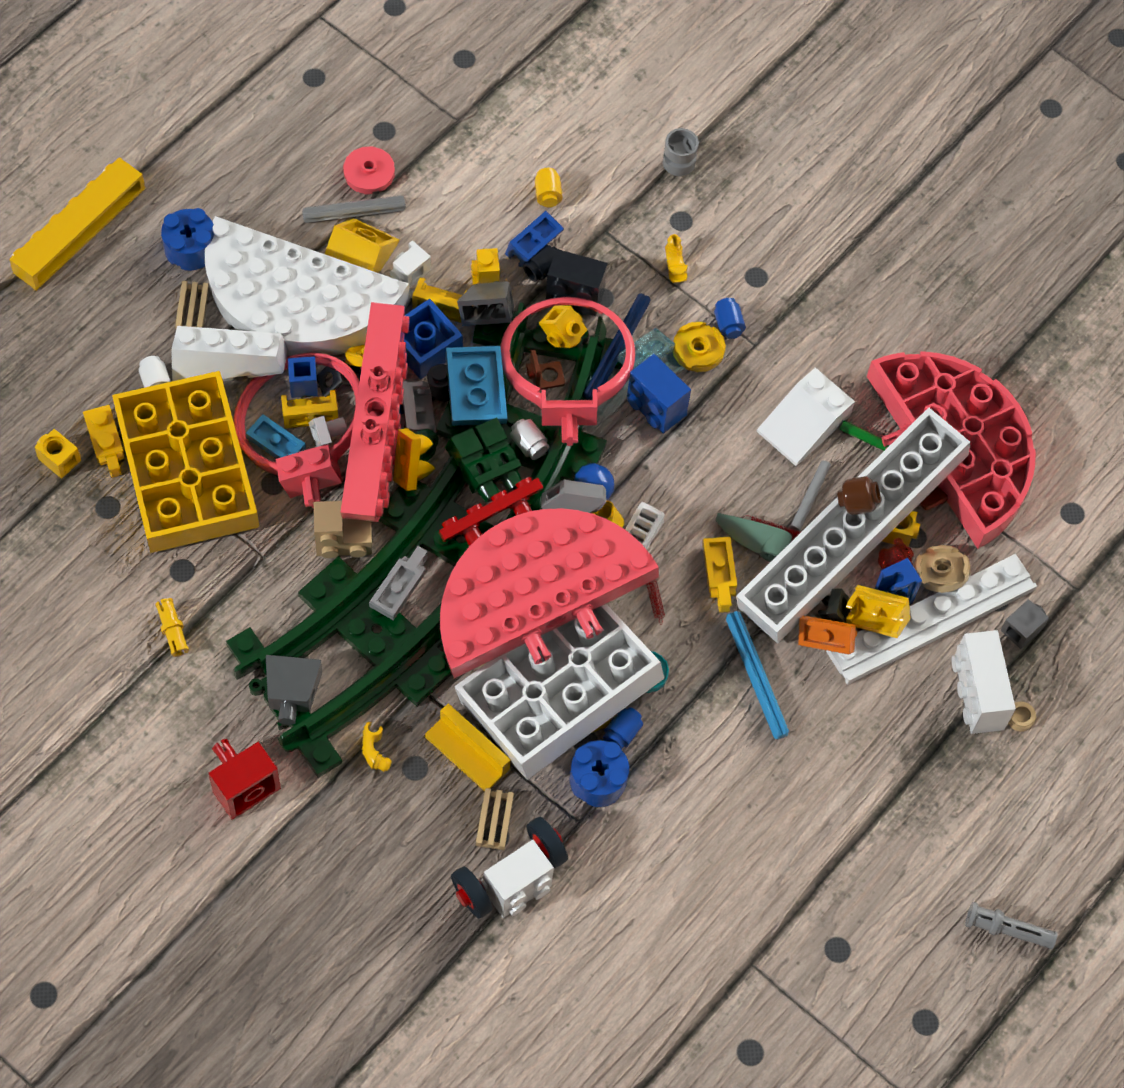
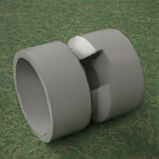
M679 128L674 129L666 136L663 166L668 173L674 176H686L694 170L699 145L698 137L694 132L689 129Z

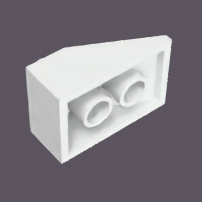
M815 367L794 386L760 425L757 433L797 466L837 430L844 420L846 421L850 418L855 401Z

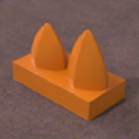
M802 616L799 618L798 645L850 655L854 652L855 637L858 632L855 629V624Z

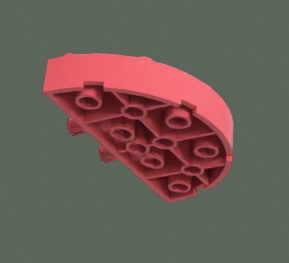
M371 302L340 511L342 518L378 522L383 514V508H388L390 492L388 488L389 482H392L398 429H401L402 426L400 424L401 414H399V410L404 399L403 379L406 380L408 369L404 334L408 333L410 316H405V307L401 305Z
M920 351V354L905 355V352L872 360L867 378L900 428L882 437L884 447L890 446L928 408L932 409L970 441L969 455L938 487L948 495V504L977 549L988 544L999 536L1013 521L1029 491L1034 475L1036 451L1032 441L1033 434L1021 406L998 380L995 379L993 381L982 373L981 368L953 356Z
M562 508L542 509L519 514L504 520L489 529L468 547L452 570L445 587L440 611V630L445 655L453 677L457 678L523 644H526L535 664L542 663V657L538 651L541 652L544 660L547 661L552 655L541 636L576 618L587 639L593 638L594 632L596 636L599 635L603 628L600 626L592 610L659 578L658 565L651 554L633 535L619 525L592 513Z

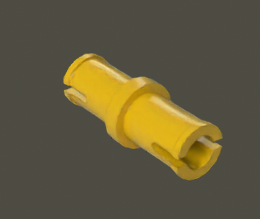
M165 598L160 600L162 605L159 601L155 603L162 622L161 631L162 634L166 635L171 655L173 657L182 656L184 653L189 652V647L182 631L184 625L178 619L173 599Z

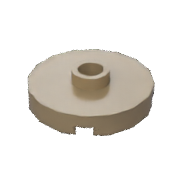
M932 546L926 549V552L922 555L920 553L914 565L915 570L922 579V587L934 592H951L961 588L970 576L969 558L965 553L963 555L959 552V549L953 546Z

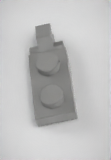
M417 546L410 558L406 556L402 559L399 558L370 600L369 607L394 620L424 576L426 568L423 565L428 558V551Z

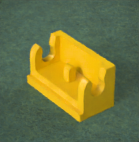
M420 277L412 294V309L431 299L449 320L462 323L457 301L463 295L429 286L425 283V278Z
M330 390V396L287 400L286 395H281L285 429L309 426L308 422L324 416L326 422L338 418L335 390Z
M861 585L856 586L855 592L846 605V608L852 609L846 618V623L855 624L857 628L894 638L899 637L911 619L909 598Z

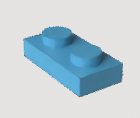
M264 414L246 432L248 440L276 459L306 449V443Z

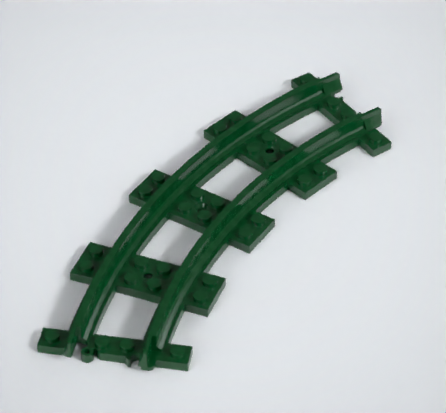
M519 303L518 312L513 313L512 321L526 309L524 303ZM527 316L517 326L510 343V358L516 371L519 372L524 352L531 353V350H535L538 355L576 361L564 400H585L583 397L584 391L613 341L611 338H605L607 329L603 317H598L595 336H590L589 339V332L587 330L581 337L580 343L575 347L558 348L549 343L547 335L539 325V322H537L535 329H526ZM510 323L476 325L473 343L501 347L502 338ZM626 348L615 366L617 369H621L624 364ZM503 371L507 424H501L507 436L506 440L516 455V459L518 458L521 466L534 470L530 477L531 480L539 478L543 485L542 491L530 496L527 501L532 511L542 510V493L560 483V481H574L575 474L582 466L591 463L598 464L607 445V440L583 432L585 425H578V443H573V446H567V443H562L561 426H542V416L507 404L513 386L509 383ZM449 400L436 427V434L450 439L471 428L474 430L478 425L452 426ZM520 419H531L547 438L549 449L536 460L526 457L510 437L511 427ZM453 456L449 457L431 487L417 481L416 490L406 491L399 485L389 498L388 508H383V514L379 519L381 523L390 527L396 533L358 574L338 556L298 591V597L314 611L310 616L265 648L251 627L226 641L227 647L240 664L234 668V676L237 680L259 667L263 669L266 677L261 680L258 678L252 679L249 682V690L254 696H259L265 691L264 701L268 706L266 655L305 658L338 633L373 666L371 670L313 713L297 712L295 724L285 725L277 723L279 730L285 727L291 728L277 738L282 748L286 752H293L298 749L317 778L342 764V758L328 740L370 710L394 689L397 688L417 707L452 675L446 655L439 649L443 645L440 630L442 602L417 628L400 612L392 620L369 607V602L399 558L402 559L404 556L410 558L417 546L423 547L454 567L468 549L467 541L464 543L456 541L460 534L446 542H443L439 534V530L443 528L442 523L454 516L459 520L468 515L467 509L455 503L467 483ZM513 509L505 520L516 516ZM484 521L480 523L478 528L483 535L494 526ZM377 624L382 627V631L378 634L372 632V627ZM271 709L278 720L279 710Z

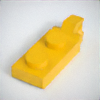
M110 405L84 411V419L97 462L100 465L107 464L111 478L122 475L118 460L124 459V451Z
M731 537L704 538L702 540L708 591L711 598H717L719 613L730 612V606H732L731 597L736 596L737 589Z

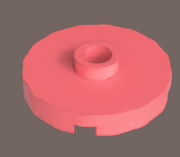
M373 146L361 147L352 151L346 157L343 165L344 177L348 186L356 192L363 194H373L376 191L386 190L392 184L395 176L394 161L391 156L383 149Z

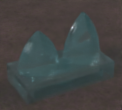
M654 328L634 342L635 363L633 369L653 354L662 359L673 351L675 343L657 328ZM626 349L619 353L618 361L621 364H624Z

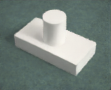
M324 416L308 422L316 447L332 443V437L345 434L347 431L343 417L326 422Z

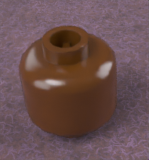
M868 476L845 480L842 490L837 493L840 507H845L846 511L851 515L873 512L877 504L881 503L879 485Z

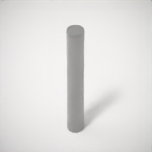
M825 460L820 462L791 523V530L794 529L795 532L796 530L800 532L831 467L829 462Z

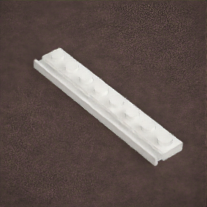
M1014 554L970 576L961 588L951 592H938L910 606L911 619L898 638L862 630L855 637L854 652L850 655L833 651L826 652L839 673L845 678L846 684L849 685L1035 591L1037 585L1032 582L1030 574L1017 555Z

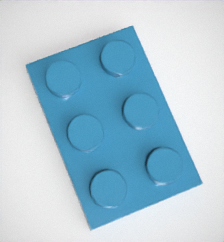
M501 347L446 348L452 426L481 425L496 417L500 424H507Z

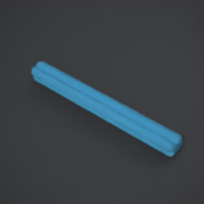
M739 611L731 612L727 615L726 622L772 735L776 740L788 736V727L743 617Z

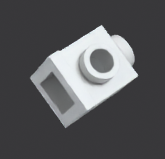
M412 240L409 243V250L401 252L395 258L390 275L394 279L408 283L410 288L418 282L420 277H424L431 271V256Z

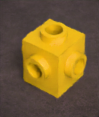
M555 305L539 322V325L547 335L549 343L558 348L575 347L580 343L581 337L587 331L582 322V317L574 311L572 306Z

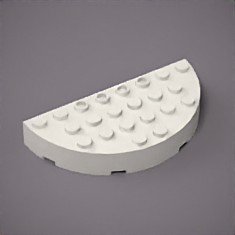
M214 217V237L205 248V266L211 292L220 313L227 323L236 330L282 333L288 348L287 356L301 353H323L334 356L347 352L346 350L350 347L364 345L371 302L401 305L406 309L411 301L408 283L228 220Z

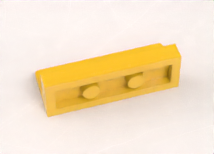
M449 703L440 710V720L425 733V738L483 791H485V788L491 789L510 770L511 759Z

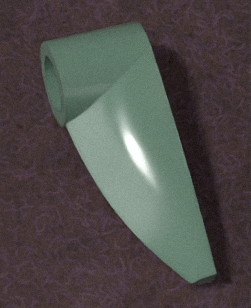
M718 513L716 517V522L731 538L746 548L760 554L763 559L769 562L784 550L792 539L790 533L777 527Z

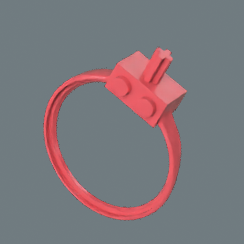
M577 297L552 298L526 308L509 324L501 342L502 367L506 378L513 388L524 398L540 407L542 411V426H561L562 443H567V446H573V443H578V425H597L598 406L615 396L627 383L630 372L634 368L635 344L626 324L607 307L594 301ZM555 305L582 306L600 314L604 313L614 321L624 337L626 357L622 368L611 380L597 389H593L592 400H546V390H542V393H539L540 388L524 379L516 371L510 358V343L513 333L521 321L529 314L533 315L538 311Z
M301 353L286 358L284 370L288 369V358L315 357L317 365L328 366L340 372L353 388L356 409L360 381L355 372L346 363L336 357L323 353ZM275 375L254 377L242 392L234 413L233 422L240 448L255 465L269 473L278 475L280 484L290 498L303 495L305 506H312L314 508V502H321L320 489L342 483L338 460L350 447L354 416L345 434L332 447L329 444L278 458L276 462L270 461L259 455L246 438L245 417L248 406L256 392Z

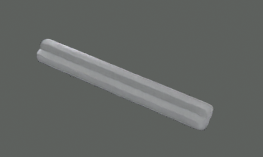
M399 195L304 207L302 214L304 222L309 223L404 211L406 205L404 196Z

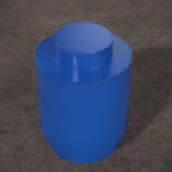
M734 298L719 300L715 304L714 310L719 331L728 339L740 337L746 329L740 305Z
M631 707L621 710L605 728L603 740L617 743L621 750L623 747H628L643 726L641 714Z

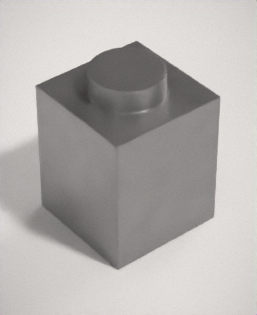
M1028 599L1005 620L1000 631L1022 649L1044 629L1049 617L1041 606L1034 604Z

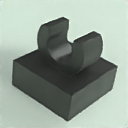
M832 589L830 596H826L821 600L828 608L826 610H818V614L823 619L846 623V618L851 609L846 608L850 598L843 589Z

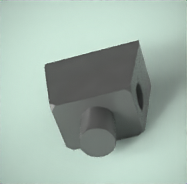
M508 281L474 284L457 301L462 326L511 323L514 302L510 282Z
M266 655L269 708L279 710V723L293 725L296 722L297 712H310L322 676L321 660Z

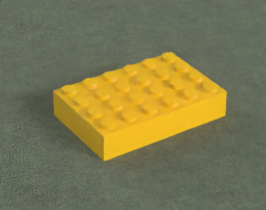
M220 371L112 395L150 553L259 528L258 513Z

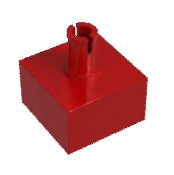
M228 739L221 740L222 747L217 742L212 748V751L222 762L220 766L208 772L212 791L231 820L281 789L278 768L259 741L239 754L235 752Z

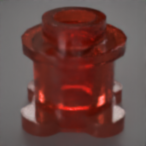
M899 537L893 541L895 546L889 549L883 548L879 551L878 563L882 570L906 558L913 565L912 557L914 553Z

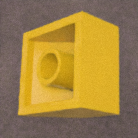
M353 218L334 225L324 254L379 273L395 250L400 239Z

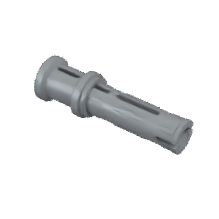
M972 901L969 907L965 926L969 928L971 926L988 930L991 935L1006 934L1051 950L1055 946L1058 935L1057 931H1051L1004 916L1002 910L996 909L993 911L978 906V903Z

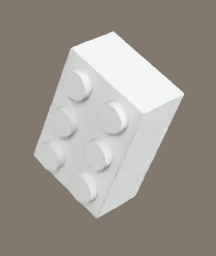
M998 630L964 634L960 644L957 645L955 655L952 656V668L954 672H958L960 681L957 684L958 695L960 699H964L965 704L963 709L964 722L966 725H969L971 734L1005 730L1016 708Z

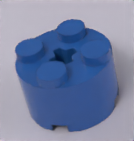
M182 209L168 214L164 218L161 235L166 258L171 264L174 263L183 270L193 271L205 267V248L214 237V224L203 209Z
M598 740L579 747L572 759L570 771V786L574 795L593 807H605L615 803L627 786L629 762L625 753L615 742Z

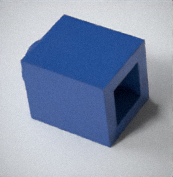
M315 357L288 358L291 398L318 396Z

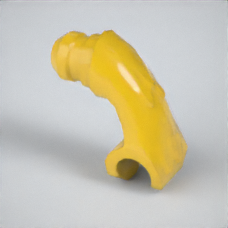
M676 234L668 237L667 245L665 246L669 280L673 283L687 281L688 265H685L683 260L681 238Z
M367 722L363 730L362 753L372 770L389 771L392 761L390 758L383 757L374 748V742H378L382 737L383 727L380 726L377 732L369 731L371 722Z

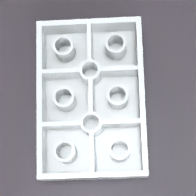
M607 604L592 610L600 626L603 628L599 635L596 636L594 632V637L587 639L576 618L541 636L552 655L547 661L544 660L541 652L538 651L542 657V663L535 664L526 644H523L487 662L454 686L461 704L502 752L511 759V762L526 780L530 779L664 679L661 662Z

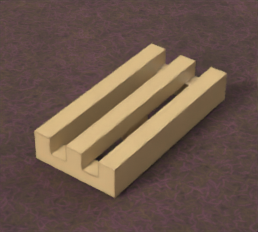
M182 281L175 328L177 329V326H185L183 325L188 291L191 292L186 326L204 328L209 283L198 285V282L188 284L187 281ZM197 292H202L197 326H192Z
M485 788L476 846L505 850L514 792L502 793V790L495 792ZM492 798L495 799L489 838L486 841L483 840L489 801ZM501 800H505L507 802L499 843L494 842Z

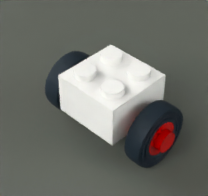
M537 817L526 825L531 841L484 871V880L477 879L465 866L451 874L452 883L457 891V898L478 919L486 916L493 910L492 904L503 918L509 914L515 916L525 909V903L534 897L536 900L541 899L551 890L549 887L552 885L553 869L564 864L568 860V855L560 834L544 818Z

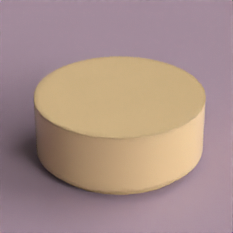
M1026 702L1014 703L1016 710L1008 725L1020 732L1029 730L1036 720L1034 708Z

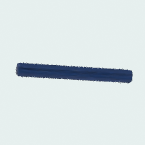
M643 293L637 295L623 321L631 335H633L651 301L650 297ZM620 329L617 331L584 391L583 397L585 400H592L593 389H597L608 381L626 348Z

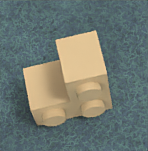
M342 501L314 502V535L317 556L331 559L340 555H350L358 558L372 554L371 521L342 518L340 513Z

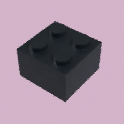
M556 249L547 274L546 300L558 297H577L600 304L605 291L608 263ZM567 305L572 306L574 311L581 315H597V312L592 309Z

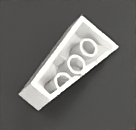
M177 326L172 345V381L220 371L223 382L233 381L235 377L240 376L254 378L282 374L288 348L282 333Z

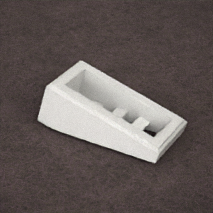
M641 502L625 530L644 540L643 543H640L647 550L664 523L665 514ZM637 524L648 529L649 532L647 533L642 529L636 527Z

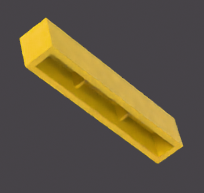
M120 157L115 162L108 164L103 173L95 180H91L77 197L70 199L67 206L58 214L53 215L47 225L40 231H36L22 248L14 251L9 259L13 273L37 291L145 189L143 174Z

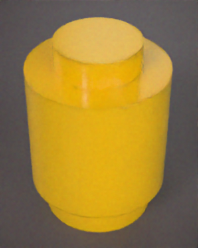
M553 168L540 169L535 177L537 202L547 208L555 207L563 199L560 176Z

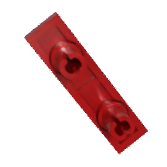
M527 477L515 484L517 489L507 494L506 490H503L492 496L491 500L493 502L484 507L481 503L476 504L466 510L467 516L459 520L456 516L442 523L443 528L439 530L443 542L460 534V536H464L470 546L482 535L478 527L480 523L508 508L510 510L513 509L516 516L532 511L527 501L530 496L542 491L543 485L539 478L531 480L530 477Z

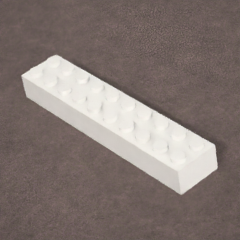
M928 408L858 476H868L873 482L878 483L881 503L877 504L876 509L870 513L851 515L846 511L845 507H840L837 497L736 596L737 607L776 643H779L799 623V618L806 616L969 455L970 441L932 409Z

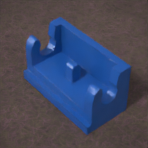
M544 211L509 242L505 254L509 258H512L514 255L517 256L520 261L518 266L523 267L536 253L556 238L564 228L547 211Z
M906 558L881 570L875 589L909 598V605H911L915 600L922 579L910 560Z

